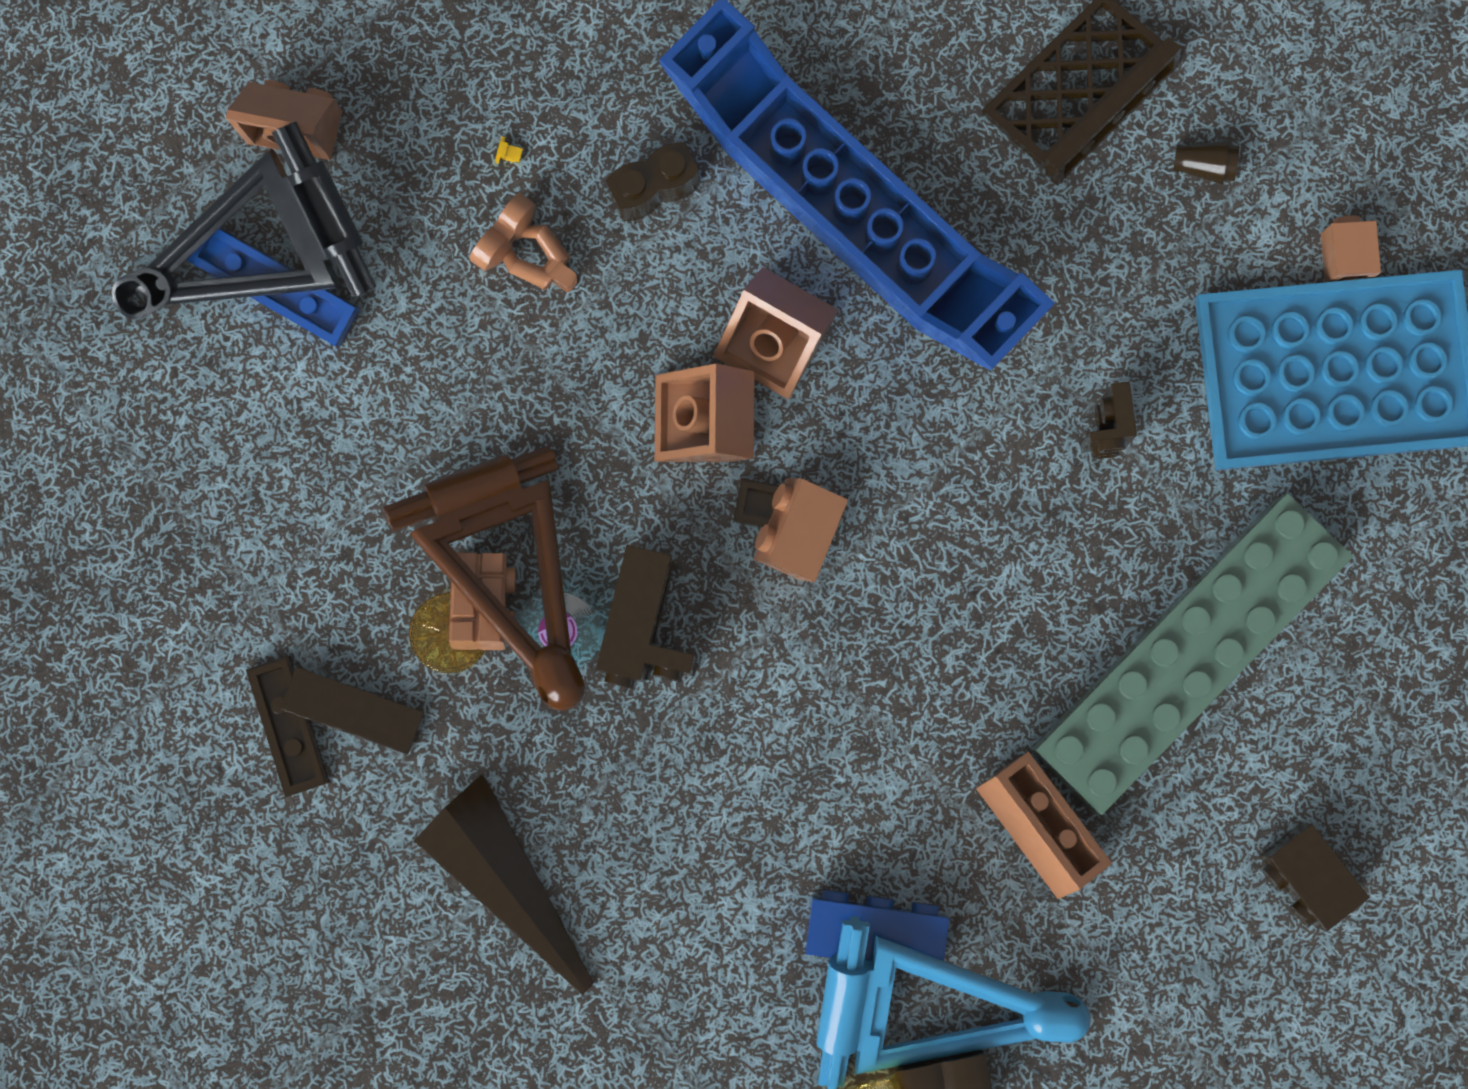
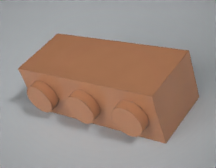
M1029 751L1006 765L976 788L1057 899L1082 889L1112 864Z

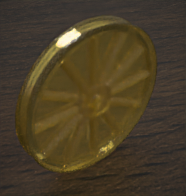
M451 593L440 594L425 601L414 613L409 626L410 645L418 660L426 667L441 673L464 671L476 664L486 651L481 649L455 650L451 648L449 643Z

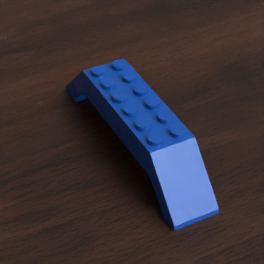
M718 0L659 59L660 65L724 151L916 330L991 371L1054 306L1055 302L1022 272L1018 274L980 254L784 72L756 33L755 26L727 0Z

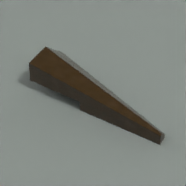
M480 775L432 820L414 842L583 995L592 986L594 981L576 951V947L567 934L549 896L513 832L504 811L495 798L487 779Z

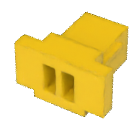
M501 136L495 163L499 164L500 159L520 163L523 148L508 145L505 142L506 137Z

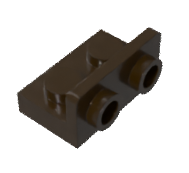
M1130 381L1112 383L1100 398V404L1095 405V420L1098 431L1089 432L1080 444L1081 453L1092 452L1093 459L1117 457L1120 455V451L1125 450L1129 443L1137 436Z

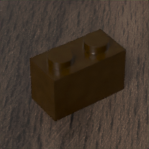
M1299 823L1259 855L1266 864L1262 869L1264 876L1278 891H1281L1283 888L1286 889L1295 901L1290 906L1291 910L1307 928L1314 925L1315 928L1329 931L1370 898L1313 824Z

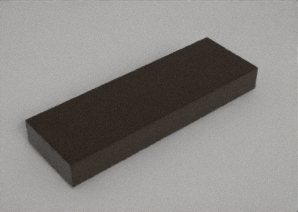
M291 656L246 670L285 797L330 783L311 721L280 710L295 671Z
M298 667L295 668L280 710L406 755L410 752L424 712Z

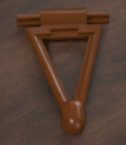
M549 446L514 459H510L507 454L425 483L422 485V493L384 506L383 511L387 524L393 532L429 518L434 519L435 522L415 529L410 533V536L530 669L533 684L544 704L558 711H566L576 707L584 697L585 683L579 667L571 654L550 481H542L524 489L520 485L557 471L558 465L555 461L554 451L550 450ZM532 512L548 645L541 648L449 546V543Z

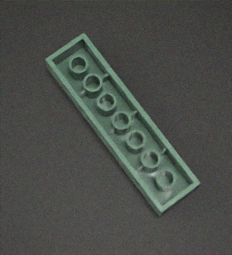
M1288 493L1274 499L1034 744L1030 751L1092 813L1103 815L1354 556Z

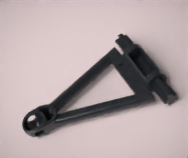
M297 121L272 132L292 174L287 176L277 153L270 148L155 260L146 267L120 277L113 284L112 300L121 314L128 318L137 319L160 310L169 304L340 288V282L329 261L330 258L334 259L352 297L359 296L377 287L357 247L363 243L324 160L316 163ZM265 187L305 270L175 282L172 274L254 195ZM135 293H145L148 298L147 305L143 307L133 305L132 301Z

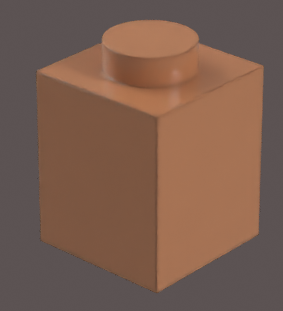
M1355 215L1343 216L1334 219L1333 223L1321 233L1325 282L1375 278L1381 273L1376 221H1361V217Z

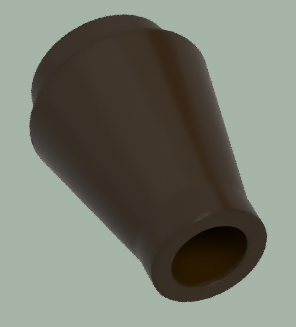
M1229 141L1186 146L1177 145L1173 171L1184 172L1222 185L1224 180L1235 181L1240 146L1229 145Z

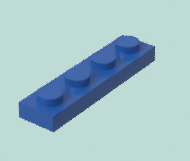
M220 228L187 259L190 263L216 278L294 271V269L223 228ZM328 289L251 297L334 346H341L360 310L358 306Z

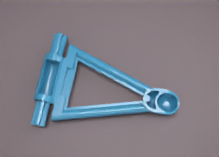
M850 916L849 920L842 921L838 954L829 958L816 1042L822 1050L817 1083L821 1086H827V1089L844 1087L849 1055L854 1054L856 1051L855 1074L857 1075L1033 1039L1072 1043L1082 1039L1087 1034L1090 1028L1091 1017L1085 1003L1073 994L1052 991L1033 994L878 936L875 937L872 960L867 961L865 953L870 923L860 921L859 917ZM896 968L1013 1010L1021 1015V1019L883 1046ZM1065 1002L1076 1003L1079 1007H1070Z

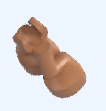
M517 193L505 206L495 224L478 241L471 252L469 260L485 272L504 262L509 273L542 290L548 289L553 282L565 292L572 291L577 284V275L566 266L570 260V254L567 253L547 225L531 226L537 204L522 193ZM520 238L536 239L548 258L544 267L519 259L512 249L514 240Z

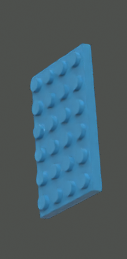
M1462 270L1198 294L1195 297L1215 471L1468 447V311Z

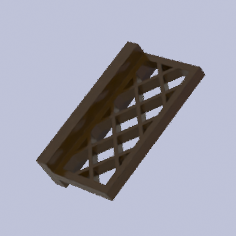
M1093 0L982 109V114L1045 169V174L1058 186L1178 67L1181 47L1169 37L1163 41L1116 1ZM1103 7L1116 19V30L1091 31V18ZM1086 24V32H1078ZM1122 25L1125 26L1128 30H1122ZM1140 39L1151 48L1143 57L1123 58L1122 40ZM1117 41V58L1092 60L1091 42ZM1067 42H1086V60L1061 61L1060 49ZM1056 53V61L1047 62ZM1123 68H1130V69L1124 74ZM1118 69V81L1112 87L1093 88L1092 70ZM1087 70V88H1061V71ZM1037 71H1056V90L1030 91V78ZM1025 84L1026 91H1018ZM1088 98V111L1082 117L1062 118V99ZM1093 98H1100V99L1093 105ZM1057 100V118L1031 119V101ZM1007 101H1026V120H1007L997 110ZM1057 128L1058 140L1046 152L1032 142L1031 129ZM1063 128H1069V129L1063 134ZM1026 129L1027 136H1025L1020 130Z

